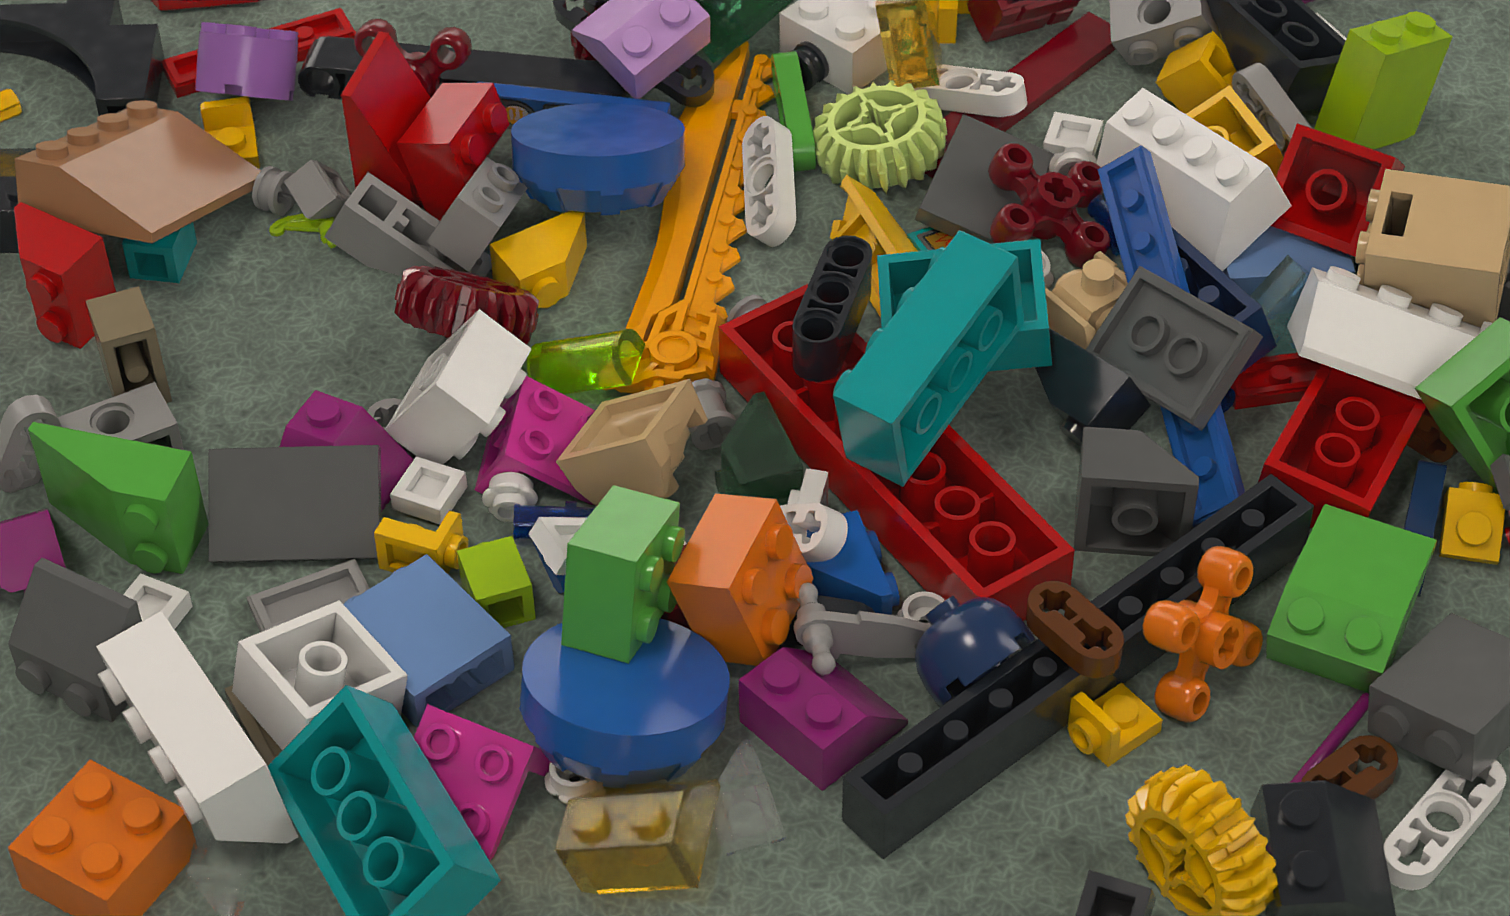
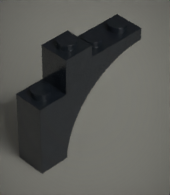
M67 0V3L0 5V53L17 54L39 59L74 75L94 95L99 116L127 109L126 105L133 101L144 100L157 103L163 71L161 60L165 59L158 24L124 25L119 0Z

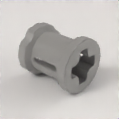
M706 378L692 382L708 419L703 425L691 427L690 437L693 444L700 450L730 445L739 433V425L734 415L727 412L725 408L726 391L720 382Z

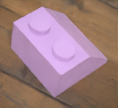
M609 0L573 28L572 35L634 99H640L710 43V15L696 0Z

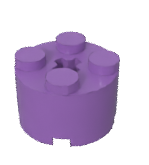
M201 22L195 91L293 101L298 53V32Z

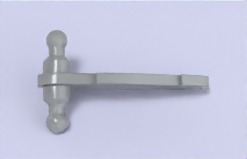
M807 582L803 583L799 590V599L797 601L801 607L797 611V620L793 627L797 641L805 647L808 653L813 655L812 667L815 672L820 675H828L834 670L835 659H838L840 654L873 658H915L918 640L931 624L881 613L859 611L855 615L826 611L825 607L817 601V588Z

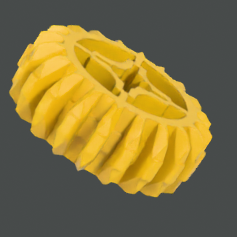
M1187 764L1179 768L1171 767L1164 773L1160 771L1144 782L1145 785L1140 787L1136 794L1128 800L1129 812L1125 815L1127 825L1131 828V831L1128 833L1129 841L1138 850L1136 860L1144 864L1149 873L1148 880L1155 882L1161 890V895L1167 897L1178 911L1182 910L1188 916H1258L1265 911L1266 905L1275 899L1273 889L1278 885V881L1272 869L1276 866L1274 857L1266 851L1265 846L1268 843V839L1259 834L1254 825L1256 818L1248 816L1242 808L1241 799H1234L1227 792L1226 785L1221 780L1213 782L1208 772L1203 769L1195 771V769Z

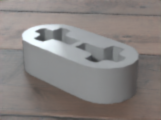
M27 395L10 404L3 415L0 423V489L4 492L13 493L37 484L42 478L28 429L32 422L61 427V423L50 401L44 396Z

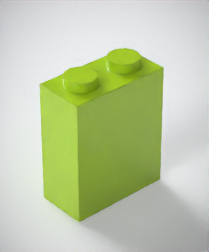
M1417 11L1350 29L1314 129L1373 150L1404 141L1416 133L1453 36L1437 26L1436 21L1431 16Z

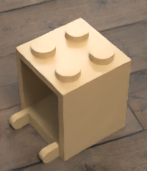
M1385 169L1381 189H1371L1366 210V221L1370 222L1367 232L1361 231L1358 239L1355 262L1360 264L1357 271V276L1361 278L1359 284L1379 291L1381 285L1392 286L1412 296L1410 303L1427 309L1431 308L1432 303L1450 307L1463 315V322L1480 328L1485 321L1495 322L1498 317L1510 259V186Z

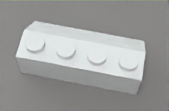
M1144 88L1129 99L1106 122L1096 164L1103 167L1140 145L1150 151L1171 226L1221 271H1224L1292 206L1267 164ZM1103 192L1100 198L1106 202Z
M1330 266L1328 272L1312 267L1287 327L1299 356L1421 399L1415 387L1492 323L1485 321L1481 328L1463 322V315L1450 307L1437 303H1432L1430 309L1410 303L1412 296L1402 290L1388 285H1381L1379 291L1360 285L1361 278L1354 273L1339 267Z
M162 611L96 646L107 667L106 670L98 674L101 683L115 706L126 700L130 708L122 712L138 742L142 744L151 739L155 745L153 749L147 752L163 781L167 784L177 779L181 785V788L173 793L192 825L203 819L214 838L218 841L289 843L298 838L266 763Z

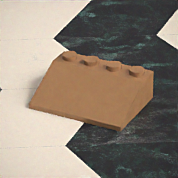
M144 100L130 102L126 105L127 109L118 113L101 115L97 117L96 123L87 127L69 129L67 135L58 140L40 142L36 144L35 150L15 158L18 204L23 202L89 232L154 243L251 192L254 182L261 171L179 112L157 108V103Z

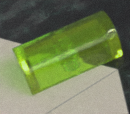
M633 329L536 343L531 347L527 357L528 377L562 394L631 385L646 344Z

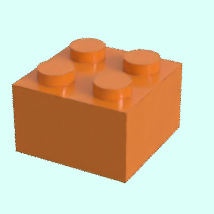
M715 493L670 574L667 584L691 630L711 643L721 654L725 662L758 666L774 654L779 645L786 640L789 626L800 606V603L797 601L799 599L800 587L803 583L809 582L812 584L814 578L777 499Z
M90 759L10 844L8 850L22 888L72 916H142L196 855L198 847L192 825L181 806Z

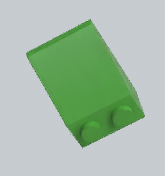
M1501 317L1415 387V390L1440 430L1483 482L1493 487V493L1495 494L1499 493L1490 465L1502 454L1510 456V321Z
M32 422L28 432L49 503L128 563L137 565L140 569L149 573H160L164 570L183 574L208 527L192 451Z
M1324 504L1286 583L1267 632L1266 658L1369 693V685L1392 666L1437 540Z

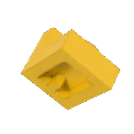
M243 96L201 103L200 109L204 131L256 168H260L250 99Z
M450 510L436 532L425 529L417 524H407L383 517L374 531L379 569L390 572L408 566L427 554L448 574L451 568L459 569L457 550L468 548L469 545L468 538L463 536L461 513Z
M1120 683L1094 701L1082 691L1073 696L1070 701L1067 730L1072 742L1081 752L1088 755L1093 753L1109 767L1161 732L1163 719L1123 683Z

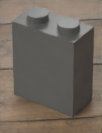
M1450 613L1369 685L1368 732L1472 782L1510 746V638Z

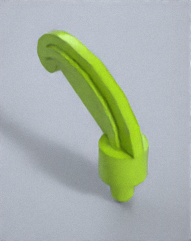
M304 214L291 215L277 220L269 229L270 234L275 237L283 235L285 230L319 232L322 243H327L331 249L336 248L335 244L324 238L335 220L333 217L315 220L308 219Z

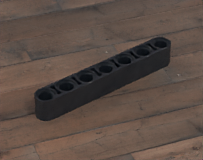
M325 36L313 41L298 75L299 86L305 94L310 97L322 94L328 95L327 98L342 100L341 94L363 59L355 49V39ZM399 43L401 48L407 53H426L430 48L429 45ZM447 47L450 51L455 52L454 48ZM471 50V55L466 62L455 70L442 72L439 82L441 86L442 83H477L481 81L630 98L631 96L598 61Z

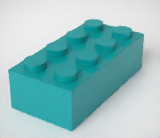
M961 230L957 232L946 248L940 247L935 252L929 263L928 272L915 288L910 287L905 291L899 301L895 315L884 329L879 328L872 334L863 357L853 370H846L835 385L833 399L847 459L902 487L905 485L1024 324L1018 256Z
M345 685L267 766L288 814L346 916H466L501 881L393 703Z

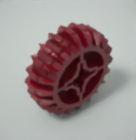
M412 266L404 270L401 281L397 284L394 298L397 300L394 313L404 323L411 324L414 328L426 330L427 333L442 335L445 338L453 335L480 309L528 345L532 333L536 330L539 314H537L539 300L529 291L519 289V286L510 285L504 281H497L470 272L465 273L436 266Z

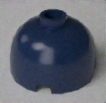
M951 596L925 616L931 626L919 638L915 651L917 673L926 690L940 708L951 700L952 696L949 691L956 697L1009 659L1008 656L1020 648L1024 649L1034 642L1036 638L1024 621L1009 606L994 598L976 597L960 604L955 596Z

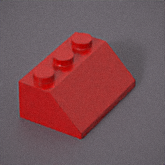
M1321 364L1267 457L1258 483L1272 474L1313 504L1314 509L1310 528L1314 527L1324 504L1368 518L1427 407L1421 399Z

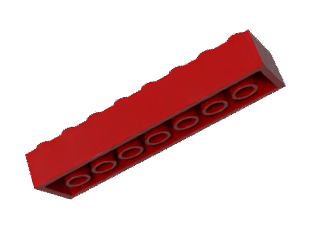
M808 284L718 326L720 373L811 469L829 472L828 488L850 511L858 510L864 526L869 531H875L879 542L927 592L938 594L944 600L955 596L960 604L976 597L994 598L1009 606L1024 621L1026 620L1028 597L1030 591L1036 585L1046 581H1059L1071 586L1075 549L950 425L947 426L903 487L846 458L833 392L840 376L848 369L853 370L863 357L868 343L856 332L841 370L830 380L812 382L798 376L792 366L793 319Z

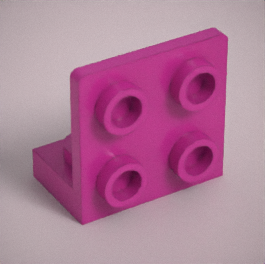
M526 376L516 392L509 399L505 398L500 404V407L506 412L497 427L488 435L475 491L483 494L489 488L491 478L499 473H526L581 501L594 505L575 490L556 461L595 410Z
M427 704L414 739L487 858L491 860L496 854L528 771L545 777L549 772L550 761L540 748Z

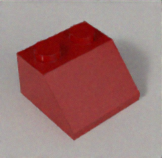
M442 83L397 142L426 212L441 221L485 158L490 156L510 125L506 108L501 103L494 83Z
M1297 123L1276 175L1279 185L1292 206L1271 227L1356 257L1360 232H1367L1370 223L1366 221V210L1371 189H1381L1385 169L1403 171L1405 165L1396 157Z
M20 202L14 207L19 257L26 279V288L30 293L35 311L37 327L42 335L51 342L59 343L63 341L81 349L94 337L86 300L116 292L103 237Z

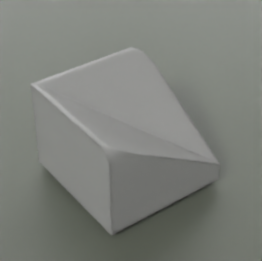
M313 159L284 181L304 216L308 219L317 220L337 217L342 206L351 195L336 170Z

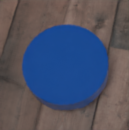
M615 103L565 105L526 115L516 121L511 128L512 170L519 177V182L527 187L525 192L530 199H536L547 205L550 210L565 213L570 210L601 212V215H616L624 210L643 206H656L662 203L685 167L684 124L677 117L653 108Z
M659 619L653 640L649 644L643 642L629 663L561 645L562 623L542 633L534 640L525 653L522 665L520 711L524 722L535 736L536 744L547 759L563 772L569 770L582 777L600 781L604 787L626 788L627 784H643L662 779L669 782L685 774L724 730L730 684L728 667L721 654L711 643L694 631L671 621Z

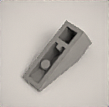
M369 172L344 203L324 237L367 267L402 276L403 271L409 267L424 265L449 270L454 269L465 273L470 272L485 277L492 267L491 256L483 251L472 269L468 272L428 244L426 241L440 221Z

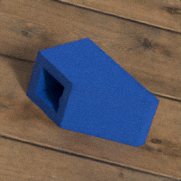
M858 510L842 513L848 525L846 541L840 552L832 559L820 562H806L814 578L812 584L817 588L818 595L858 601L871 607L876 613L892 615V607L898 606L900 602L899 591L893 573H884L880 565L882 554L878 537L874 530L866 531ZM807 530L806 537L811 538L815 532Z

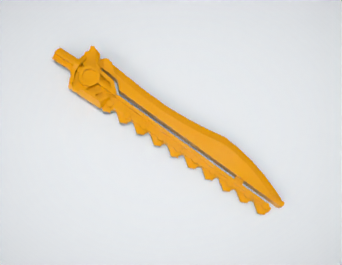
M747 40L737 41V48L713 71L714 93L711 99L699 107H685L679 118L685 127V167L664 198L658 238L648 271L625 331L619 336L615 344L616 360L608 365L600 377V386L603 390L615 389L622 393L634 394L690 379L691 382L705 378L712 381L716 379L719 364L718 326L726 323L728 317L725 307H721L716 303L735 291L731 277H726L723 273L741 262L737 248L731 247L729 244L747 233L743 219L735 217L745 210L744 190L741 189L744 187L742 142L749 126L758 118L767 116L765 111L758 108L774 98L771 85L764 84L765 81L772 77L771 59L765 54H758L754 57L743 100H737L750 57L749 42ZM735 119V127L684 299L679 301L731 120Z

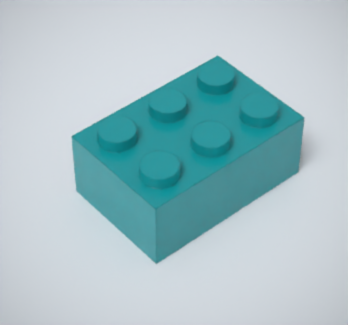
M1040 239L994 243L992 245L1018 256L1024 324L988 372L1052 366ZM938 249L877 255L881 328L884 329L897 312L899 301L905 291L910 287L915 288L928 272L929 263Z

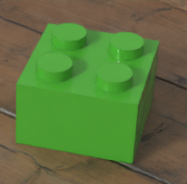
M615 485L611 487L567 543L561 645L629 663L643 642L649 644L653 640L659 619L665 611L671 613L677 603L667 584V580L675 567V562H677L681 555L685 541V529L678 527L680 502Z

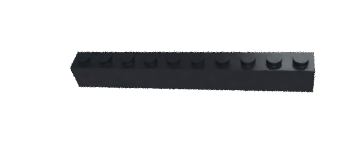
M1268 475L1090 601L1115 622L1123 632L1122 660L1120 667L1113 674L1103 678L1083 676L1074 671L1042 641L1036 639L843 776L842 821L882 859L886 858L1068 725L1070 701L1073 696L1082 691L1094 701L1120 683L1124 684L1168 652L1152 645L1145 639L1143 634L1144 618L1149 608L1157 601L1169 600L1179 603L1182 600H1191L1198 603L1203 587L1198 581L1197 570L1202 556L1208 549L1214 546L1228 547L1243 553L1252 561V581L1243 595L1232 598L1231 606L1301 554L1308 539L1314 505L1274 475ZM1085 642L1086 649L1092 648ZM1103 645L1099 647L1103 651L1106 650V647Z

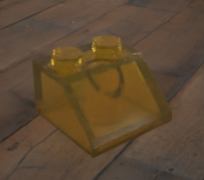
M717 779L626 785V788L603 787L568 799L555 852L581 892L606 894L698 888L721 786Z

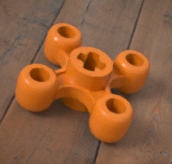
M1214 546L1208 549L1202 556L1197 570L1198 581L1203 587L1198 603L1191 600H1182L1179 603L1169 600L1157 601L1149 608L1144 618L1143 634L1145 639L1160 649L1171 653H1179L1176 669L1168 671L1163 675L1155 691L1156 707L1162 713L1179 721L1195 722L1206 712L1211 691L1204 680L1209 666L1218 669H1225L1230 665L1236 667L1250 666L1257 659L1261 651L1263 634L1260 628L1247 620L1228 615L1232 598L1243 595L1253 577L1252 561L1239 551L1224 546Z

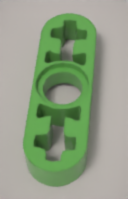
M796 51L772 53L771 73L780 124L788 128L792 134L794 172L815 170L816 152L814 135L798 54Z

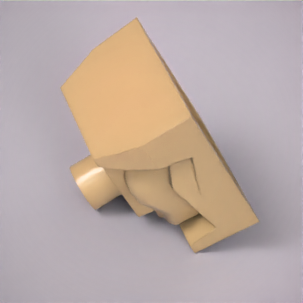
M1099 251L1095 253L1092 260L1087 261L1083 265V269H1076L1063 274L1057 280L1052 291L1045 287L1049 328L1086 350L1128 283L1125 272L1121 271L1116 263Z
M687 379L602 402L556 461L575 490L595 506L600 503L613 485L665 499L673 495L679 488L673 473L685 457L683 452L690 436L688 428L703 425L708 420L691 380Z

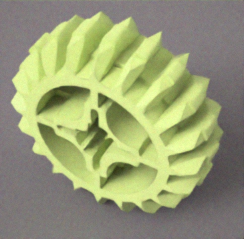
M893 80L885 86H877L873 81L868 88L860 89L854 86L853 92L849 95L837 94L836 102L823 105V114L815 117L813 135L817 162L821 167L822 173L830 176L832 184L841 183L845 176L848 175L871 190L873 188H882L885 193H887L889 187L895 185L906 188L907 182L910 179L924 180L925 170L937 169V159L944 156V148L946 146V121L942 117V110L938 106L937 99L929 98L927 90L920 89L915 91L912 83L897 87Z

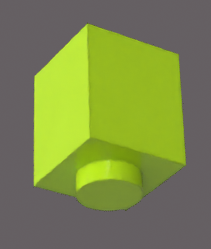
M513 536L490 542H482L472 547L457 550L462 588L503 628L536 619L532 583Z

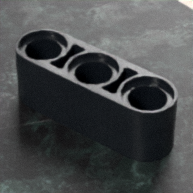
M845 235L836 237L827 243L793 319L792 366L795 373L805 380L822 382L835 377L843 366L871 296L872 248L862 238Z

